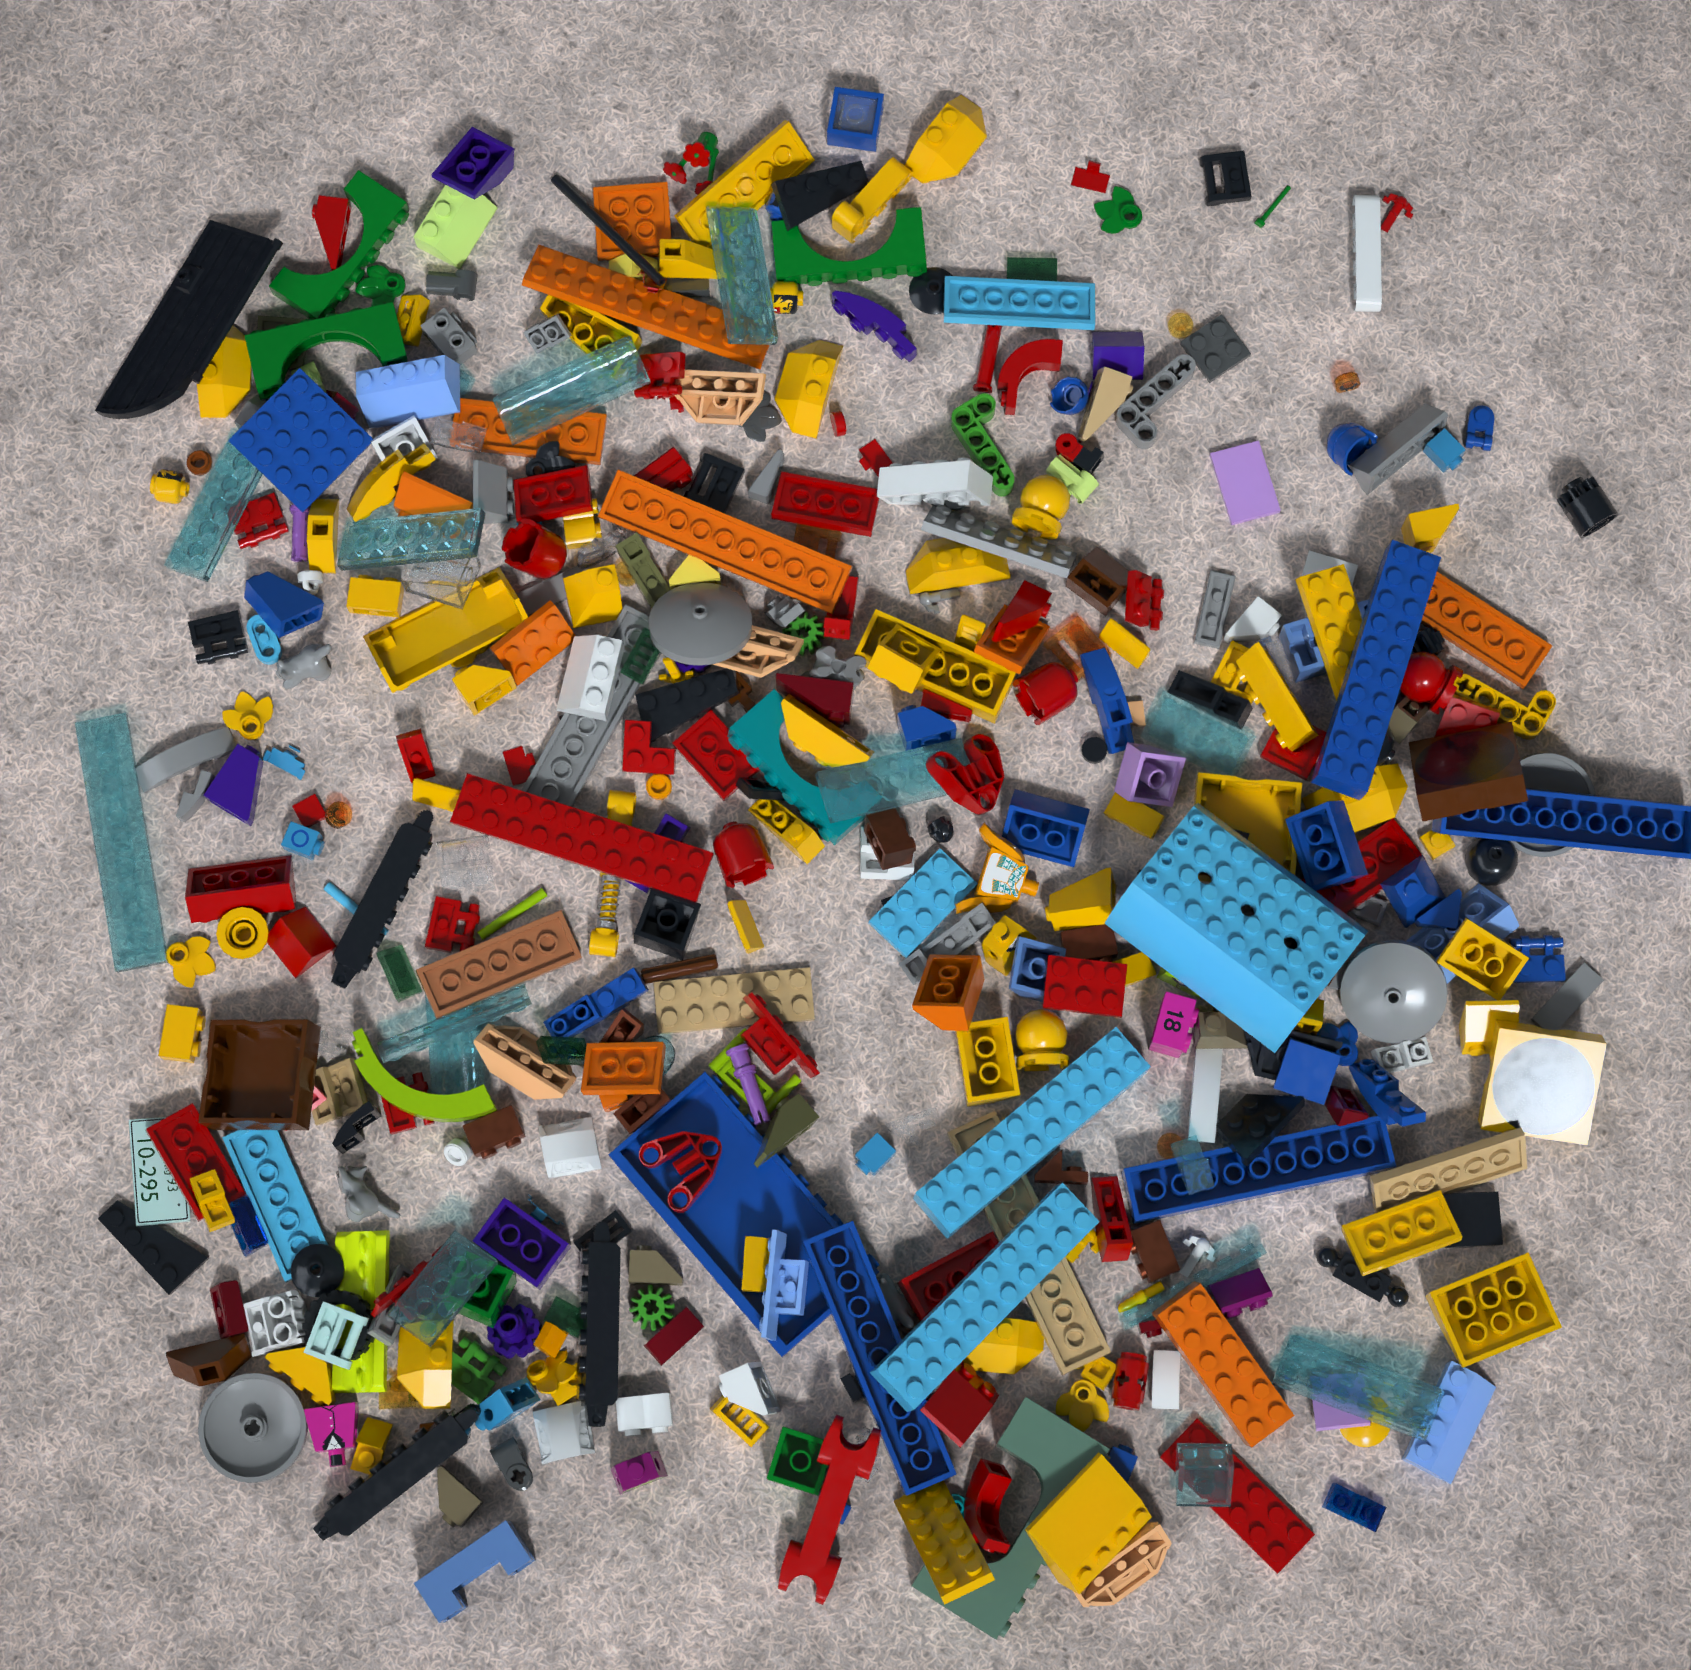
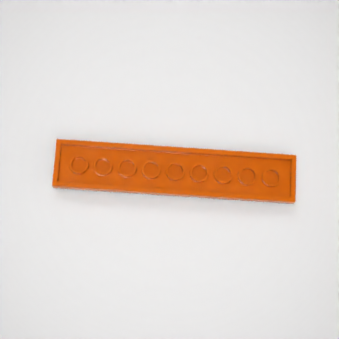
M538 245L523 277L522 286L757 369L762 367L776 330L774 327L666 289H658V293L647 292V287H643L644 283L641 280L628 277L627 275L542 245Z
M620 470L616 472L598 515L599 518L632 532H637L639 535L832 615L853 568L846 563Z

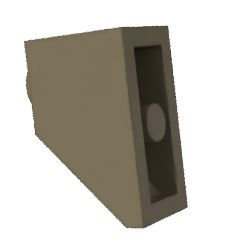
M1405 697L1395 707L1388 726L1393 733L1394 741L1400 744L1429 711L1428 701L1419 703Z
M1221 1012L1198 1013L1196 1023L1194 1024L1196 1049H1248L1244 1030Z
M637 1245L636 1250H630L628 1281L630 1284L683 1286L684 1280L657 1250H652V1246Z
M440 1466L437 1470L439 1509L444 1513L442 1519L453 1528L456 1524L459 1527H463L484 1502L445 1467Z

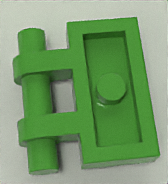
M463 1337L459 1346L466 1350L462 1357L453 1352L452 1385L477 1404H480L497 1384L489 1378V1375L494 1371L502 1377L508 1368L500 1363L501 1359L497 1356H491L481 1349V1345L478 1342H472L468 1338ZM473 1357L485 1364L481 1372L469 1363Z

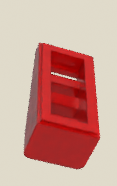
M923 689L921 706L947 719L964 722L971 721L972 710Z

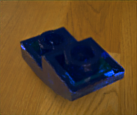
M1332 1483L1322 1508L1373 1532L1377 1531L1387 1508L1337 1483Z

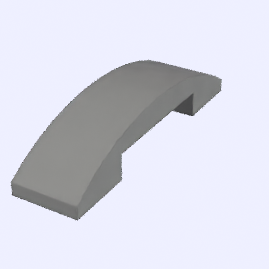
M228 727L220 728L191 738L159 753L135 768L134 773L143 793L167 783L168 779L209 760H217L232 753L236 743Z
M981 903L925 947L919 948L901 961L899 965L912 984L915 985L921 980L929 954L960 955L991 931L993 925L997 922L984 903Z

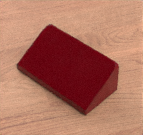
M1333 1085L1330 1087L1324 1105L1337 1126H1344L1368 1119L1367 1111L1353 1090Z
M238 1281L222 1282L210 1288L220 1339L248 1332Z

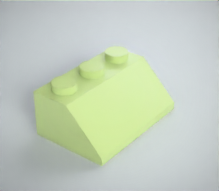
M445 185L413 236L418 248L460 270L498 208L484 195L474 200Z

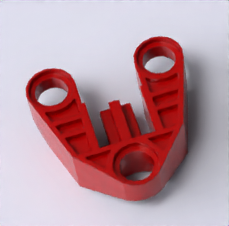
M976 734L964 743V750L970 764L963 766L952 754L939 751L928 757L926 768L954 802L975 814L982 815L994 808L1005 775L999 749L994 741L984 734ZM973 741L978 742L981 745L982 750L977 748ZM935 758L940 759L943 762L944 767H941L936 762ZM980 797H983L986 802L985 808L981 805Z
M682 1131L649 1141L641 1146L639 1159L647 1168L658 1167L693 1146V1150L672 1163L679 1175L682 1176L700 1163H704V1166L685 1177L681 1183L669 1192L668 1204L673 1211L677 1213L687 1211L714 1179L722 1154L721 1142L714 1136ZM713 1141L717 1144L718 1151L715 1155L708 1156L703 1153V1145L706 1142ZM649 1148L656 1149L659 1153L658 1159L653 1163H648L643 1158L644 1152ZM684 1193L687 1196L688 1201L684 1207L678 1208L673 1205L672 1198L675 1194Z

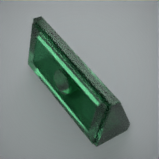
M402 945L376 953L398 1003L422 992Z

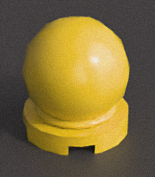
M1048 474L1039 475L1029 480L1021 491L1020 503L1022 507L1014 510L1012 524L1023 532L1027 533L1028 529H1032L1041 533L1040 538L1053 540L1057 539L1062 529L1061 523L1058 521L1069 510L1070 493L1060 478Z
M1044 1009L1032 1010L1022 1016L1017 1024L1015 1035L1017 1046L1023 1053L1022 1056L1016 1058L1017 1070L1024 1067L1025 1071L1030 1072L1049 1071V1066L1060 1065V1069L1067 1068L1069 1066V1055L1062 1054L1061 1052L1067 1040V1030L1064 1021L1054 1012Z

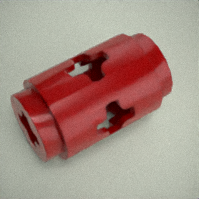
M1121 1352L1120 1358H1117L1111 1397L1114 1400V1407L1133 1411L1140 1410V1405L1144 1402L1149 1363L1146 1362L1147 1356ZM1118 1376L1122 1379H1125V1376H1128L1129 1381L1120 1384V1382L1118 1381ZM1138 1379L1143 1382L1142 1387L1138 1384Z

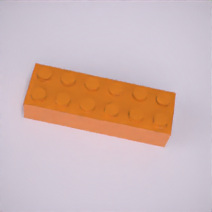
M1193 1281L1152 1312V1315L1245 1445L1251 1448L1295 1416L1201 1283Z

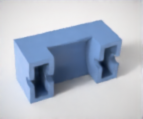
M1369 599L1357 603L1362 620ZM1304 618L1284 624L1279 634V639L1294 682L1298 683L1327 674L1309 619Z
M505 1520L416 1581L414 1585L439 1623H446L468 1607L458 1590L499 1562L508 1575L514 1576L536 1561L513 1523Z

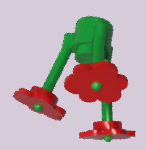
M702 132L697 142H694L693 145H686V151L683 153V159L679 164L673 162L671 164L669 162L664 163V173L674 181L685 184L687 182L685 178L687 175L683 169L684 165L687 162H691L693 167H698L699 165L706 167L709 164L708 157L710 156L708 179L703 183L696 184L695 194L699 195L713 182L716 158L719 154V150L716 149L718 144L717 137L710 132Z

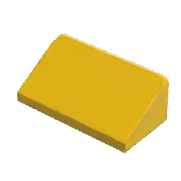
M402 295L397 319L405 345L419 347L422 336L420 325L426 320L430 300L422 295Z
M1113 618L1109 619L1099 635L1101 641L1137 669L1149 657L1150 648Z
M414 778L412 800L453 812L461 790Z
M746 900L729 901L727 906L746 953L749 954L764 948Z
M745 1236L742 1291L764 1292L766 1290L765 1268L769 1263V1238Z

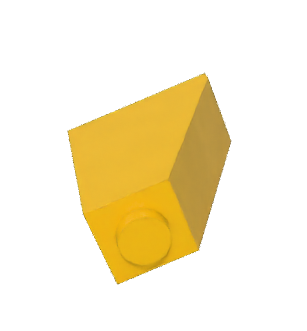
M1111 867L1096 872L1049 895V906H1045L1047 921L1052 922L1054 931L1102 925L1106 922L1116 906L1117 886Z

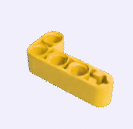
M895 157L889 159L850 204L847 201H843L836 208L832 215V229L853 244L859 233L862 235L871 225L870 221L874 216L878 217L887 207L886 203L891 198L894 199L911 180L913 171Z
M1463 674L1462 678L1456 677L1453 684L1457 687L1455 695L1480 703L1478 697L1485 696L1490 701L1489 707L1498 710L1509 709L1513 714V718L1504 717L1500 711L1496 724L1512 721L1514 734L1526 740L1536 738L1556 705L1554 694L1547 690L1537 692L1526 707L1467 674ZM1461 684L1465 685L1463 692L1458 690ZM1473 690L1477 691L1473 698H1470ZM1536 701H1545L1548 709L1539 708ZM1524 722H1532L1535 725L1536 730H1527L1524 726Z

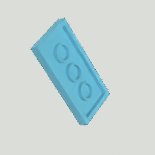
M939 849L869 920L868 924L902 956L907 958L956 908L955 904L962 901L978 883L942 849Z

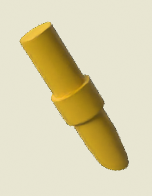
M1159 1281L1144 1290L1134 1293L1132 1297L1118 1305L1119 1313L1130 1310L1139 1304L1142 1305L1148 1302V1299L1165 1291L1163 1284Z

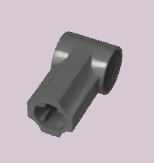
M457 270L455 273L428 271L426 292L433 295L453 296L457 300L469 298V301L475 300L478 274L470 270Z

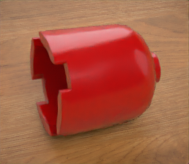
M531 519L520 520L522 523L515 529L511 527L506 533L502 544V551L505 552L506 557L505 563L539 579H548L562 569L567 558V548L560 536Z
M1058 662L1046 663L1015 679L1012 683L1013 687H1018L1019 693L1015 695L1018 703L1027 717L1030 715L1035 717L1034 723L1036 725L1043 724L1070 707L1078 696L1077 675L1072 669L1068 670Z
M736 821L729 822L723 826V830L714 838L713 849L727 887L734 888V883L742 881L744 886L754 883L767 876L766 870L768 868L774 869L773 862L761 835L753 825L737 823Z

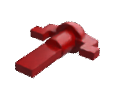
M1390 193L1388 197L1384 196L1382 198V201L1386 204H1389L1390 201L1394 202L1381 224V230L1388 233L1402 209L1406 210L1404 214L1410 219L1413 217L1411 213L1413 207L1404 196Z

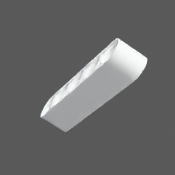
M1353 195L1352 206H1355L1354 214H1352L1353 229H1355L1353 252H1356L1355 261L1353 260V276H1356V282L1353 284L1354 299H1356L1354 312H1380L1382 304L1380 196Z

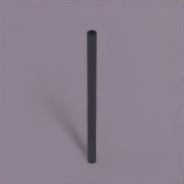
M559 175L552 177L551 182L658 286H662L665 283L666 279Z

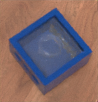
M835 87L827 129V145L876 152L884 109V94Z

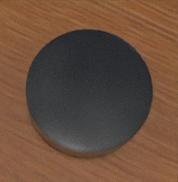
M1098 737L1088 738L1082 745V757L1091 764L1102 762L1107 755L1106 743Z

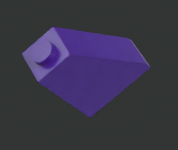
M237 744L208 787L204 797L209 802L251 827L254 823L263 761L259 757L260 752L250 745H246L244 748Z

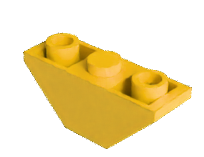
M317 499L311 505L307 526L309 570L336 574L339 499Z
M305 1347L272 1352L265 1356L270 1361L268 1366L280 1375L283 1372L291 1377L289 1382L301 1391L304 1388L313 1394L311 1399L321 1406L335 1404L336 1395L332 1388L331 1363L303 1353Z

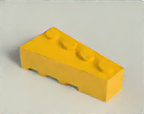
M547 295L540 307L541 312L546 318L559 314L572 335L568 339L616 384L619 383L643 343L638 334L596 311L551 295Z

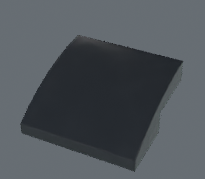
M368 1101L346 1120L332 1143L339 1152L344 1154L365 1140L360 1130L381 1117L377 1108Z
M1498 1192L1443 1194L1462 1234V1241L1445 1246V1248L1503 1245Z

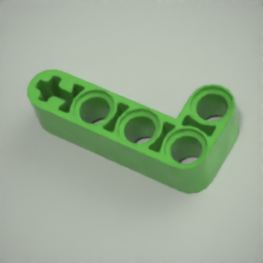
M982 393L953 410L951 427L973 462L993 476L992 491L996 495L1004 497L1012 492L1015 477L982 426L994 417L996 402L991 395ZM980 405H987L990 407V410L982 412L978 407ZM960 417L967 418L969 422L965 425L958 424L956 420ZM979 438L982 440V443L980 445H973L969 440ZM991 458L996 463L992 466H987L983 463V460ZM999 477L1003 482L1007 481V485L1003 483L998 484Z

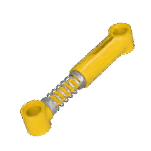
M610 790L607 818L632 826L636 806V792ZM600 872V876L603 877L602 882H604L601 884L603 890L600 892L602 897L599 899L601 904L598 906L600 911L597 913L600 917L597 919L596 928L591 931L589 955L616 957L619 932L615 930L617 927L615 915L618 913L616 907L619 906L617 899H620L618 892H621L619 885H622L623 879Z

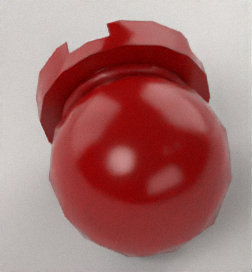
M1424 651L1412 653L1400 691L1410 700L1419 703L1428 701V710L1438 715L1440 712L1439 707L1444 709L1457 690V687L1453 684L1456 677L1462 678L1463 670L1455 665L1446 669L1444 662L1435 654Z

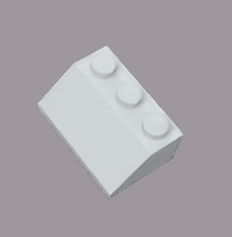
M601 635L574 636L557 711L607 721L625 649L622 640Z

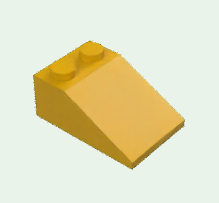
M1465 918L1436 962L1499 1001L1509 989L1529 957L1500 937Z

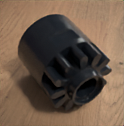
M1582 477L1576 478L1562 488L1564 494L1560 495L1561 497L1557 499V502L1580 538L1587 537L1601 529L1618 516V512L1594 477L1585 480Z

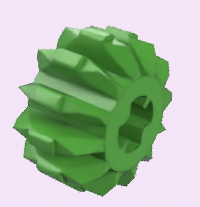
M804 612L803 618L798 616L794 619V621L787 625L788 628L782 629L783 634L804 639L800 649V656H804L805 649L807 648L810 654H814L813 645L821 648L822 642L820 640L826 638L822 631L824 623H817L818 616L816 615L808 619V612ZM805 629V632L808 631V637L803 638L802 634L799 636L800 630Z
M648 1285V1294L645 1295L644 1291L640 1288L638 1293L642 1298H631V1301L638 1304V1307H630V1313L639 1312L632 1320L634 1323H637L643 1319L641 1323V1329L643 1330L651 1322V1330L656 1331L657 1321L664 1328L666 1326L665 1321L662 1319L664 1316L668 1319H673V1315L666 1312V1310L674 1309L675 1304H665L672 1296L668 1293L661 1298L664 1290L663 1287H659L656 1294H654L653 1286ZM651 1301H656V1306L659 1309L656 1314L652 1312L653 1315H648V1310L645 1307L648 1302L652 1304Z

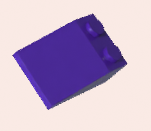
M471 127L432 173V178L475 200L500 185L514 168L515 148Z

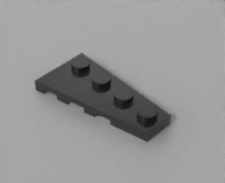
M862 161L777 180L771 186L788 232L818 213L860 191L869 181Z
M726 668L635 694L641 720L652 721V743L664 734L675 731L678 726L687 721L696 719L708 709H713L740 694L735 670Z
M118 1200L98 1218L168 1295H171L209 1259V1257L158 1225L136 1226L135 1211Z

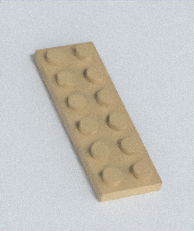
M810 967L654 982L658 1035L751 1026L759 1019L743 1000V997L751 992L754 995L758 994L767 1004L765 1008L771 1015L775 1014L782 1023L815 1020Z
M1522 1128L1505 1131L1502 1134L1481 1139L1477 1142L1456 1147L1452 1150L1431 1155L1425 1159L1406 1163L1400 1167L1370 1176L1375 1213L1441 1190L1442 1194H1451L1527 1169L1525 1133Z

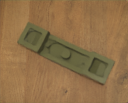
M636 532L617 544L615 548L638 589L652 608L657 600L671 589Z

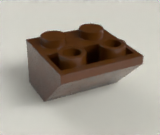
M1096 547L1083 557L1069 574L1066 587L1104 616H1107L1127 591L1129 570Z

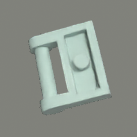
M323 1301L303 1353L350 1370L352 1354L363 1325H367L369 1318ZM347 1320L353 1321L340 1357L335 1356L334 1353Z

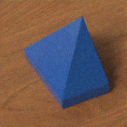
M1457 889L1417 918L1414 922L1415 925L1421 928L1457 929L1462 897L1460 889Z

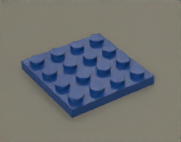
M299 368L228 441L304 513L371 445L373 438Z

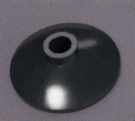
M931 267L927 268V272L922 273L920 276L913 277L909 285V296L913 305L918 310L927 314L944 313L945 276H953L951 273L942 268ZM931 285H937L939 289L936 291H932L929 287Z
M312 1244L303 1248L292 1262L291 1277L294 1285L300 1292L310 1297L318 1298L323 1293H330V1291L336 1290L344 1278L345 1268L342 1257L335 1249L325 1244ZM319 1265L321 1270L318 1274L314 1275L311 1271L312 1267Z

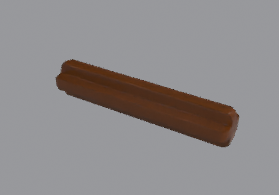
M709 954L643 968L641 970V977L645 984L714 970L718 968V962L715 954Z

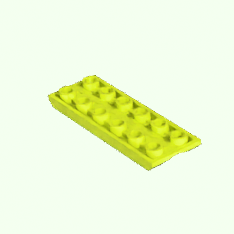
M389 1230L337 1232L335 1237V1250L342 1257L345 1268L344 1278L336 1290L349 1291L360 1295L362 1299L369 1302L371 1310L376 1305L374 1303L375 1299L385 1292L389 1283ZM335 1305L340 1308L356 1313L355 1310H353L348 1305ZM347 1320L336 1349L344 1348L353 1321ZM375 1338L373 1343L370 1342L369 1350L366 1353H362L357 1360H351L350 1370L332 1364V1388L334 1393L387 1392L388 1346Z

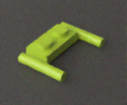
M744 1028L708 1064V1067L748 1104L740 1079H736L733 1075L735 1069L732 1060L726 1055L727 1050L745 1043L744 1039L740 1036L746 1030ZM756 1073L754 1074L769 1115L776 1108V1105L787 1097L801 1082V1079L793 1074L775 1092Z

